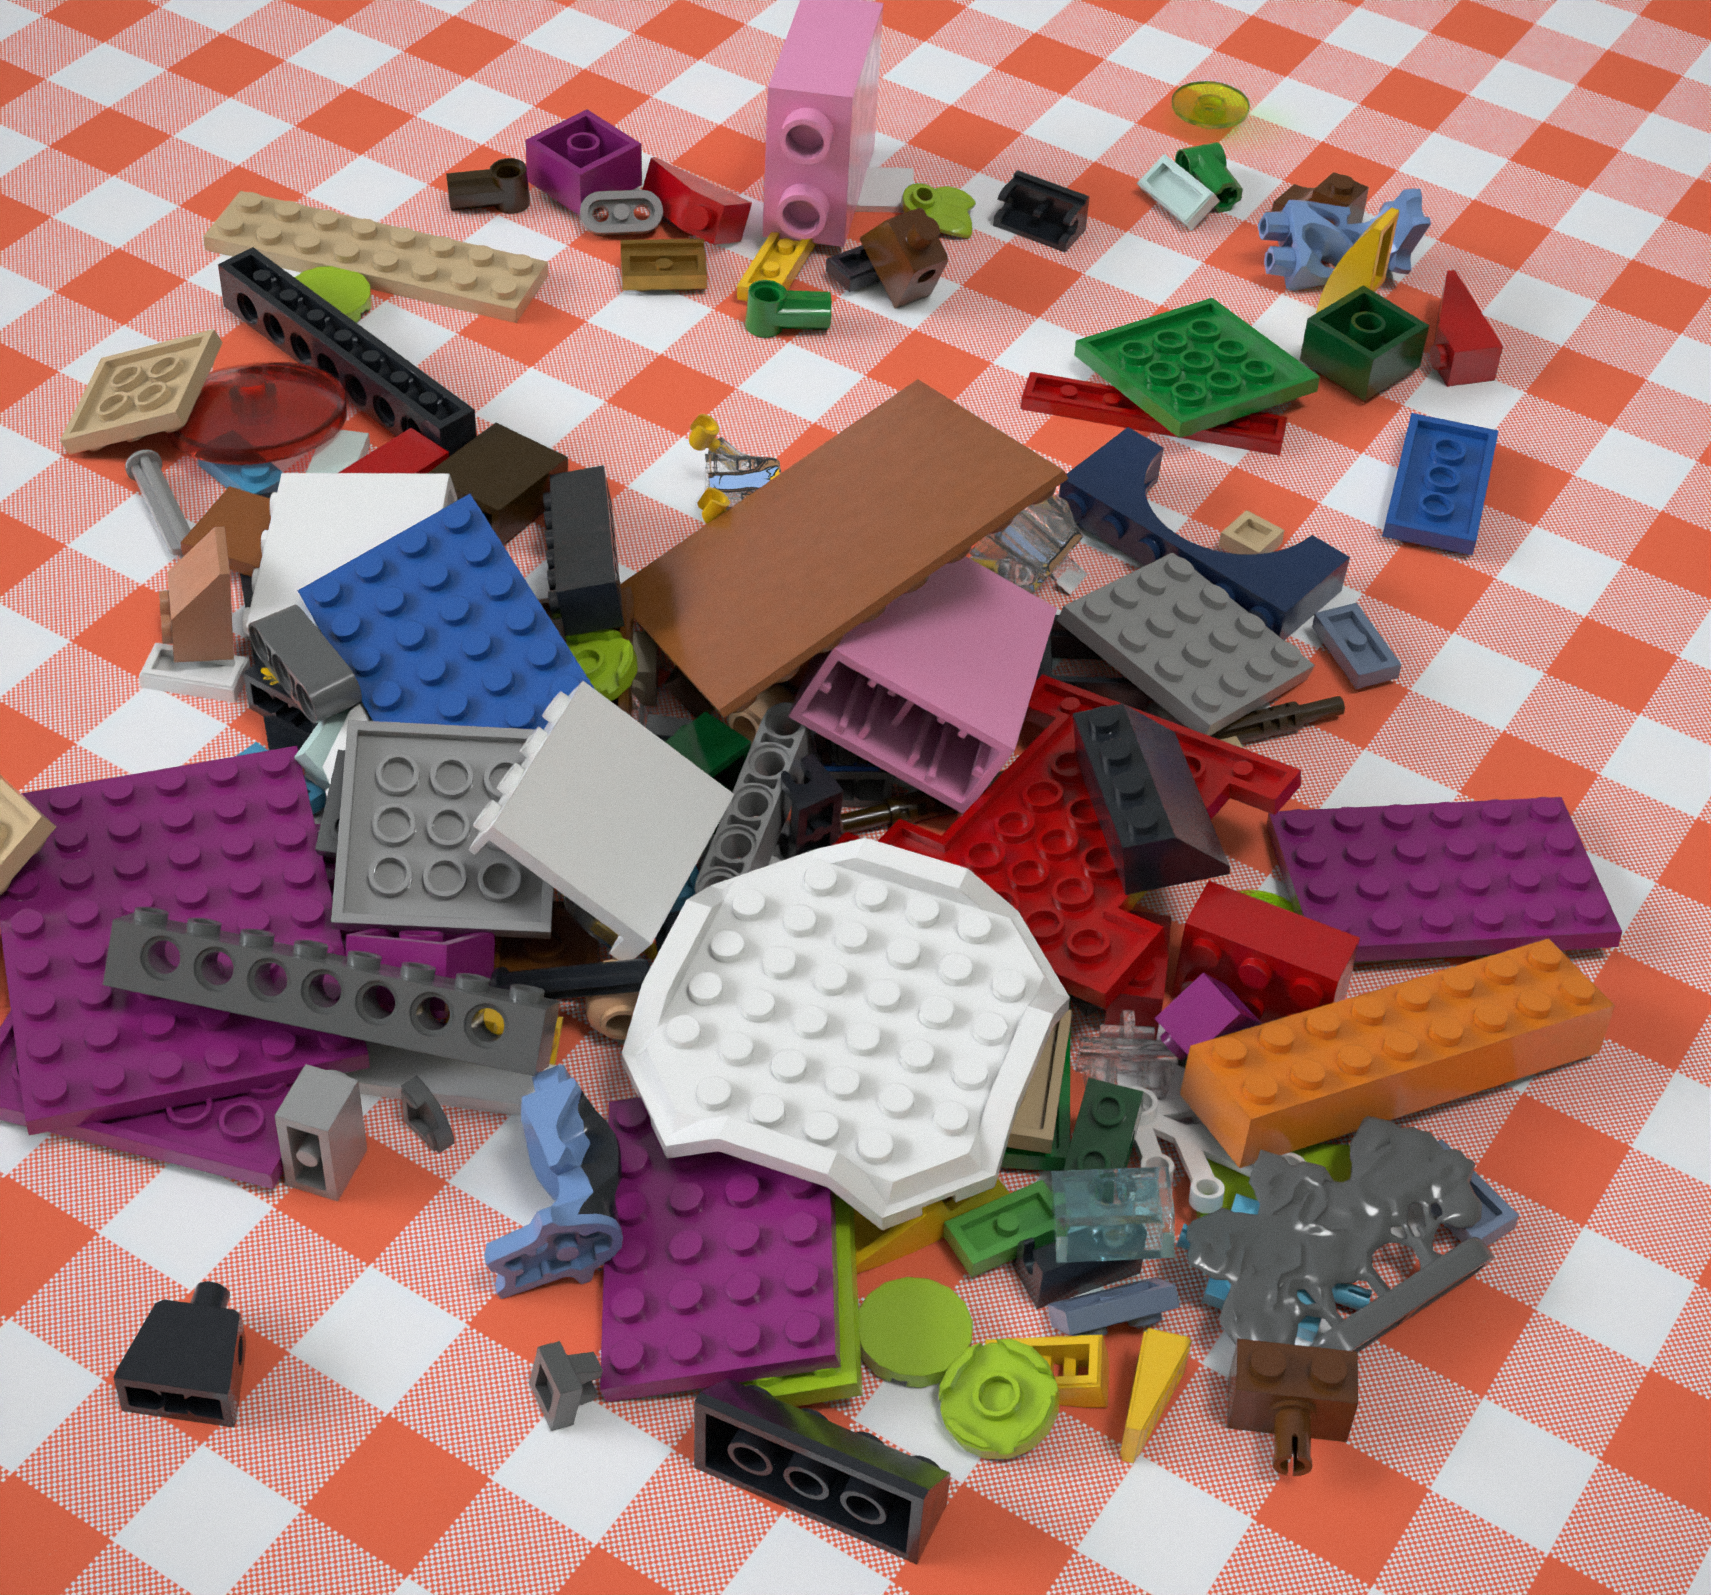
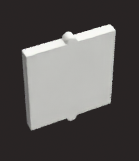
M868 167L855 212L904 213L901 198L904 190L909 185L914 184L913 168Z

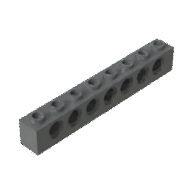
M135 907L134 913L113 919L103 981L105 986L530 1076H536L539 1072L549 1067L560 1001L544 998L545 991L541 988L514 984L511 985L510 990L489 986L490 979L485 976L470 973L456 974V979L435 975L436 968L434 966L418 962H403L401 968L381 964L382 956L365 951H349L348 956L327 953L328 945L318 941L295 940L294 945L274 941V933L265 930L241 929L240 934L222 931V923L212 919L188 918L187 923L168 919V911L153 907ZM167 941L173 943L179 950L180 963L178 967L172 965L166 958L165 945ZM220 952L226 954L233 963L234 970L231 978L223 975L218 968L217 958ZM273 963L281 966L287 975L285 989L277 987L270 977V968ZM326 974L333 976L340 984L341 996L339 1001L330 998L324 991L323 979ZM379 985L388 988L393 993L395 998L393 1012L386 1011L379 1005L376 998ZM432 997H438L447 1004L450 1011L448 1023L439 1022L431 1014L430 1001ZM486 1008L494 1009L502 1016L504 1020L503 1034H495L486 1027L483 1017Z

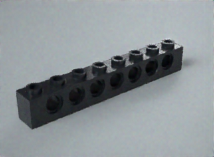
M252 247L218 264L223 305L226 309L396 437L412 428L447 450L449 457L477 437L475 409L257 249Z

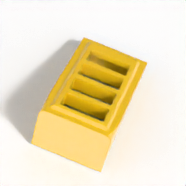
M1148 1328L1147 1332L1144 1331L1119 1455L1122 1456V1461L1134 1463L1184 1375L1192 1342L1189 1337Z
M1103 1335L1005 1338L1033 1347L1048 1362L1053 1375L1054 1364L1064 1365L1063 1376H1054L1060 1390L1059 1405L1083 1408L1108 1407L1109 1355ZM985 1339V1345L988 1343H998L996 1339ZM1078 1366L1088 1367V1375H1078Z

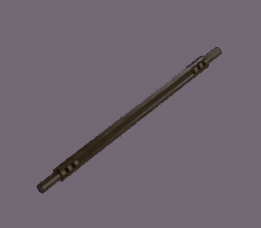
M1340 696L1301 705L1293 701L1252 711L1210 736L1219 740L1237 736L1241 744L1301 730L1305 723L1343 715L1345 705ZM999 771V772L996 774V776L993 778V780L990 782V784L987 786V788H988L1004 771ZM918 790L885 798L881 805L841 814L839 831L843 835L845 832L851 833L885 824L891 828L899 818L915 823L959 811Z

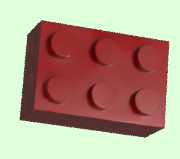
M1208 881L1184 925L1172 993L1180 995L1202 973H1205L1226 984L1262 1024L1346 998L1360 937Z

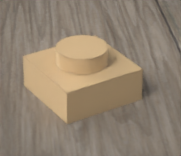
M1246 510L1221 532L1219 547L1233 554H1264L1274 552L1282 544L1285 530Z

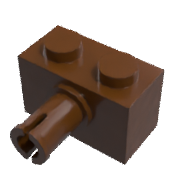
M1237 1338L1228 1377L1227 1428L1274 1434L1273 1469L1287 1476L1288 1460H1291L1293 1454V1476H1302L1312 1470L1311 1438L1347 1442L1358 1406V1352Z

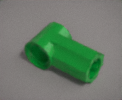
M1218 142L1183 148L1176 152L1175 163L1207 187L1220 200L1214 206L1218 213L1230 211L1237 202L1241 201L1243 188L1227 169L1226 155Z
M771 280L753 282L748 290L745 318L746 330L757 337L763 338L779 335L782 329L828 330L832 317L831 292L786 290L780 283Z

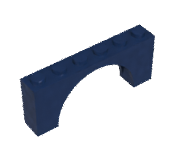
M1129 427L1066 474L1069 479L1060 484L1057 513L1144 566L1172 552L1178 557L1186 559L1192 564L1194 570L1213 585L1223 588L1233 601L1247 612L1262 619L1265 626L1284 641L1342 591L1350 557L1313 535L1292 547L1276 552L1233 554L1202 547L1170 530L1155 515L1146 497L1147 492L1158 482L1164 448Z

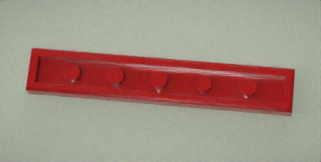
M1037 372L1029 373L1021 399L1022 410L1122 428L1129 427L1133 430L1177 437L1114 386ZM1263 412L1252 413L1229 421L1226 424L1217 425L1181 438L1280 456L1288 417Z

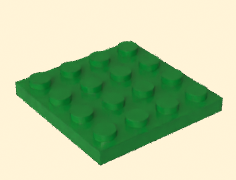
M1214 298L1202 300L1094 334L1075 342L1074 356L1178 438L1190 436L1217 425L1226 424L1237 418L1258 413L1264 409L1288 401H1294L1299 397L1318 391L1320 376Z

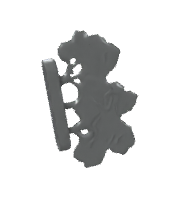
M1371 1116L1363 1118L1350 1142L1351 1179L1344 1182L1334 1181L1327 1169L1322 1165L1304 1161L1297 1165H1291L1285 1157L1260 1149L1249 1180V1184L1255 1190V1196L1260 1203L1258 1214L1233 1212L1222 1207L1215 1212L1193 1220L1187 1227L1186 1239L1190 1243L1187 1252L1188 1263L1191 1267L1201 1270L1210 1278L1228 1280L1231 1284L1219 1321L1235 1345L1237 1338L1294 1345L1298 1324L1306 1316L1325 1319L1331 1326V1329L1316 1339L1310 1345L1311 1347L1360 1352L1470 1279L1495 1258L1486 1244L1478 1237H1471L1444 1255L1433 1251L1434 1236L1440 1224H1449L1456 1228L1472 1227L1481 1220L1482 1202L1470 1185L1476 1165L1474 1161L1466 1158L1461 1150H1444L1431 1132L1422 1131L1415 1127L1400 1128L1392 1121ZM1412 1203L1422 1205L1425 1226L1421 1224L1416 1227L1421 1234L1420 1237H1415L1408 1224V1207ZM1434 1203L1441 1207L1443 1213L1436 1220L1431 1215V1204ZM1390 1227H1402L1406 1238H1399L1392 1234ZM1399 1243L1413 1249L1419 1259L1420 1270L1390 1289L1372 1267V1255L1384 1244ZM1358 1280L1367 1281L1378 1298L1344 1320L1336 1311L1332 1288L1337 1283L1346 1284L1355 1283ZM1305 1289L1316 1303L1304 1304L1297 1297V1291Z

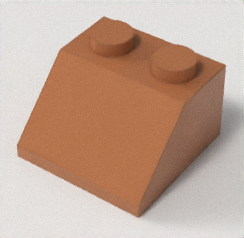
M214 527L168 571L169 590L159 591L162 643L173 645L174 663L234 659L230 570L225 527Z

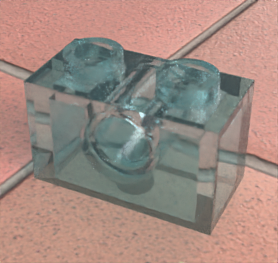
M1168 1166L1051 1171L1052 1221L1056 1263L1174 1258L1175 1211Z

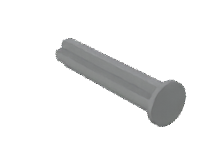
M153 450L137 451L127 459L125 464L126 473L132 480L137 482L170 553L178 555L181 559L184 555H182L180 542L191 531L162 473V460L159 454Z

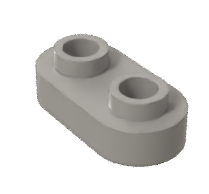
M647 190L594 192L583 200L580 207V220L583 227L591 234L597 236L647 234L659 226L663 216L661 201L654 193ZM637 207H645L649 211V217L646 220H638L634 216V210ZM598 208L606 210L608 213L607 220L604 222L596 221L592 215L594 210Z

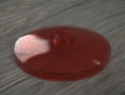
M267 361L228 366L209 372L201 393L190 413L188 422L179 430L166 433L170 443L180 452L206 462L226 465H252L280 461L304 454L321 446L341 430L347 419L345 391L341 383L329 373L304 364Z

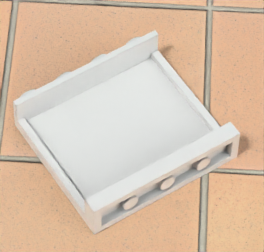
M282 473L278 491L273 492L270 497L271 521L269 529L264 530L261 535L262 559L260 567L255 568L252 574L253 597L251 606L246 607L243 612L242 626L245 636L250 637L248 632L249 623L294 604L298 605L319 629L297 590L456 502L458 499L450 474Z
M582 681L568 696L560 691L548 705L542 715L548 721V724L544 730L538 726L519 751L526 759L521 766L514 763L499 782L496 789L503 793L499 802L491 800L475 820L473 827L480 832L468 851L475 855L490 840L617 933L619 936L609 954L619 961L635 959L653 943L735 794L586 682Z

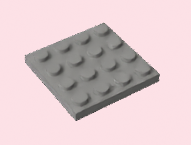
M1173 552L1063 606L1057 619L1062 626L1187 728L1208 736L1304 682L1315 667L1312 662L1301 654L1296 646L1281 639L1265 626L1262 619L1247 612L1233 601L1223 588L1213 585L1194 570L1189 561L1178 557Z
M348 720L331 916L332 929L364 931L372 928H386L390 932L431 930L452 935L492 932L496 937L551 939L554 887L490 840L475 855L468 851L480 832L473 827L475 820L491 800L499 802L503 793L496 788L514 763L521 766L526 759L519 751L535 729Z

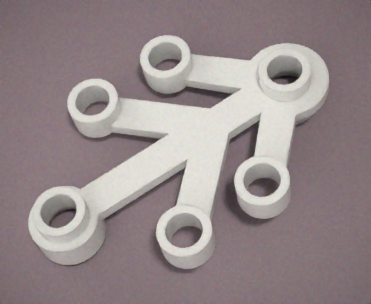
M1128 1086V1088L1144 1092L1143 1111L1134 1142L1141 1159L1139 1170L1140 1183L1145 1188L1154 1191L1165 1190L1172 1184L1174 1162L1170 1157L1162 1154L1156 1138L1158 1136L1175 1145L1191 1182L1189 1193L1190 1206L1201 1213H1212L1219 1210L1223 1205L1225 1186L1221 1180L1214 1177L1207 1159L1248 1177L1251 1176L1254 1164L1239 1168L1183 1098L1158 1101L1155 1094L1150 1090L1138 1086ZM1191 1117L1196 1124L1184 1125L1175 1120ZM1292 1152L1280 1155L1285 1157L1291 1165H1297L1302 1161L1306 1162L1301 1156Z

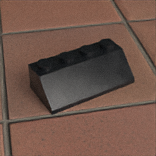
M1123 703L1073 713L1076 761L1125 895L1230 874V865L1175 732Z
M727 1378L701 1391L694 1401L695 1469L916 1565L918 1564L947 1506L950 1472L941 1469L934 1461L920 1455L910 1456L884 1445L879 1438L870 1433L862 1431L853 1432L832 1423L816 1410L810 1408L799 1409L774 1398L768 1391L756 1385L745 1386Z

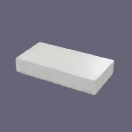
M155 643L139 674L141 688L235 703L245 683L243 673L251 667L249 657L234 655L232 660L174 663L173 645Z

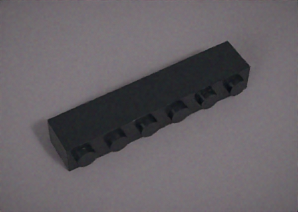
M602 465L550 475V492L543 493L546 525L545 539L548 549L546 550V559L549 569L547 570V579L550 589L548 591V599L553 620L562 619L566 636L625 626L613 506L605 467Z

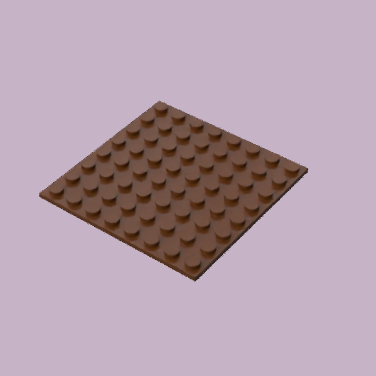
M917 379L620 585L621 588L631 587L634 598V620L721 716L725 718L731 713H739L749 708L757 699V695L774 683H782L792 678L799 671L800 665L817 653H825L835 648L842 641L843 635L860 623H868L878 618L885 611L886 605L902 594L911 593L921 588L928 581L929 575L945 564H952L963 559L970 552L972 545L988 534H996L1006 529L1013 522L1014 516L1030 505H1036L1049 499L1055 493L1056 487L1069 478L1060 467Z

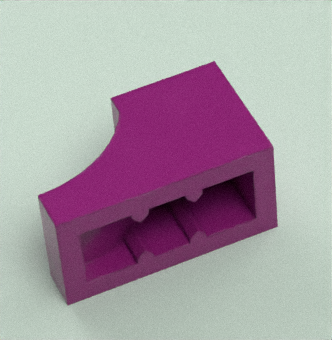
M1202 973L1155 1017L1157 1022L1165 1029L1160 1039L1181 1061L1188 1056L1191 1045L1262 1024L1226 984L1205 973Z

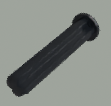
M644 958L511 972L506 967H497L492 972L490 986L510 990L511 985L514 984L534 986L545 991L544 998L553 1000L640 992L641 985L651 967L648 960Z

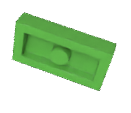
M1040 1180L945 1221L943 1237L971 1278L1015 1259L1018 1243L1022 1240L1032 1237L1035 1241V1249L1070 1235L1072 1220L1045 1182Z

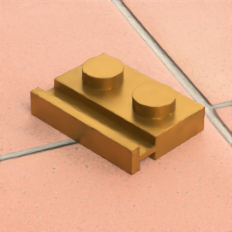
M704 239L620 240L622 290L646 292L678 289L681 291L707 289Z

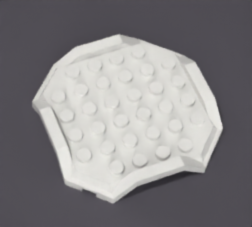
M862 838L797 855L716 883L688 898L641 985L622 1050L623 1067L638 1098L641 1097L650 1115L651 1126L666 1158L719 1151L828 1187L878 1228L885 1230L921 1216L922 1207L951 1196L955 1202L995 1187L1015 1116L1052 1028L1069 1010L1070 997L1018 910L968 868L872 839Z

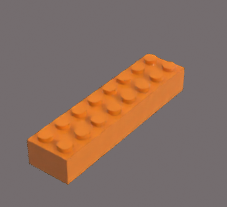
M1545 939L1191 1045L1180 1095L1239 1168H1243L1255 1163L1260 1149L1277 1155H1283L1358 1130L1363 1118L1367 1116L1392 1120L1600 1053L1615 1005L1550 939Z

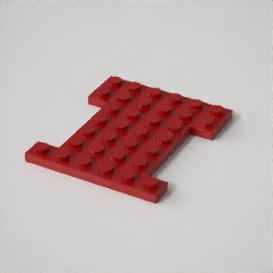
M1042 674L1035 681L1024 720L1046 729L941 836L899 818L878 842L968 868L1018 910L1066 992L1103 1009H1107L1165 943L1163 926L1129 913L1147 891L1125 895L1076 761L1073 713L1121 703ZM1130 707L1175 732L1210 819L1218 813L1230 798L1276 815L1301 786V769Z

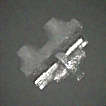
M1122 1010L1119 1025L1100 1024L1099 1037H1080L1079 1051L1075 1056V1072H1082L1085 1088L1088 1077L1117 1085V1074L1137 1075L1138 1087L1150 1090L1158 1100H1163L1166 1098L1171 1076L1174 1074L1179 1058L1167 1048L1162 1040H1154V1027L1135 1026L1134 1011Z

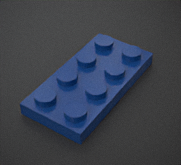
M1411 413L1382 537L1440 548L1449 552L1473 555L1499 430Z

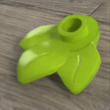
M923 183L911 184L904 190L901 198L904 213L922 208L928 217L933 218L938 223L940 233L967 239L971 237L972 221L968 211L975 207L976 202L968 193L951 186L934 189Z

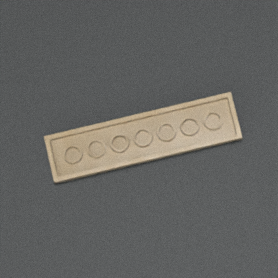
M240 191L203 236L205 250L233 257L254 247L283 269L300 273L323 266L350 270L363 275L373 290L514 323L518 322L548 277V261L531 258L524 254H513L492 249L485 245H474L445 236H435L413 231L406 227L400 228L375 222L371 219H361L339 214L332 210H322L300 205L293 201L265 197L254 192Z

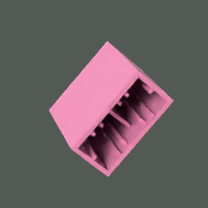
M800 0L768 86L763 237H768L771 232H779V239L789 238L794 241H801V239L813 238V243L845 246L875 145L884 3L864 0Z
M966 556L955 563L945 564L929 575L928 581L921 588L911 593L902 594L886 605L885 611L878 618L868 623H860L843 635L842 641L835 648L828 652L814 655L810 660L788 717L963 814L981 796L1015 751L1057 608Z

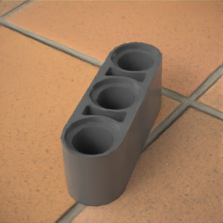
M294 604L249 623L248 632L257 655L312 723H318L357 704H361V689L354 673L298 605Z

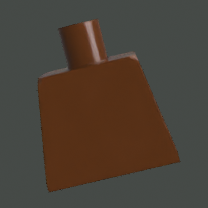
M922 208L892 217L860 237V241L895 309L930 296L948 263V255L938 238L940 232L939 225L933 218L928 217Z

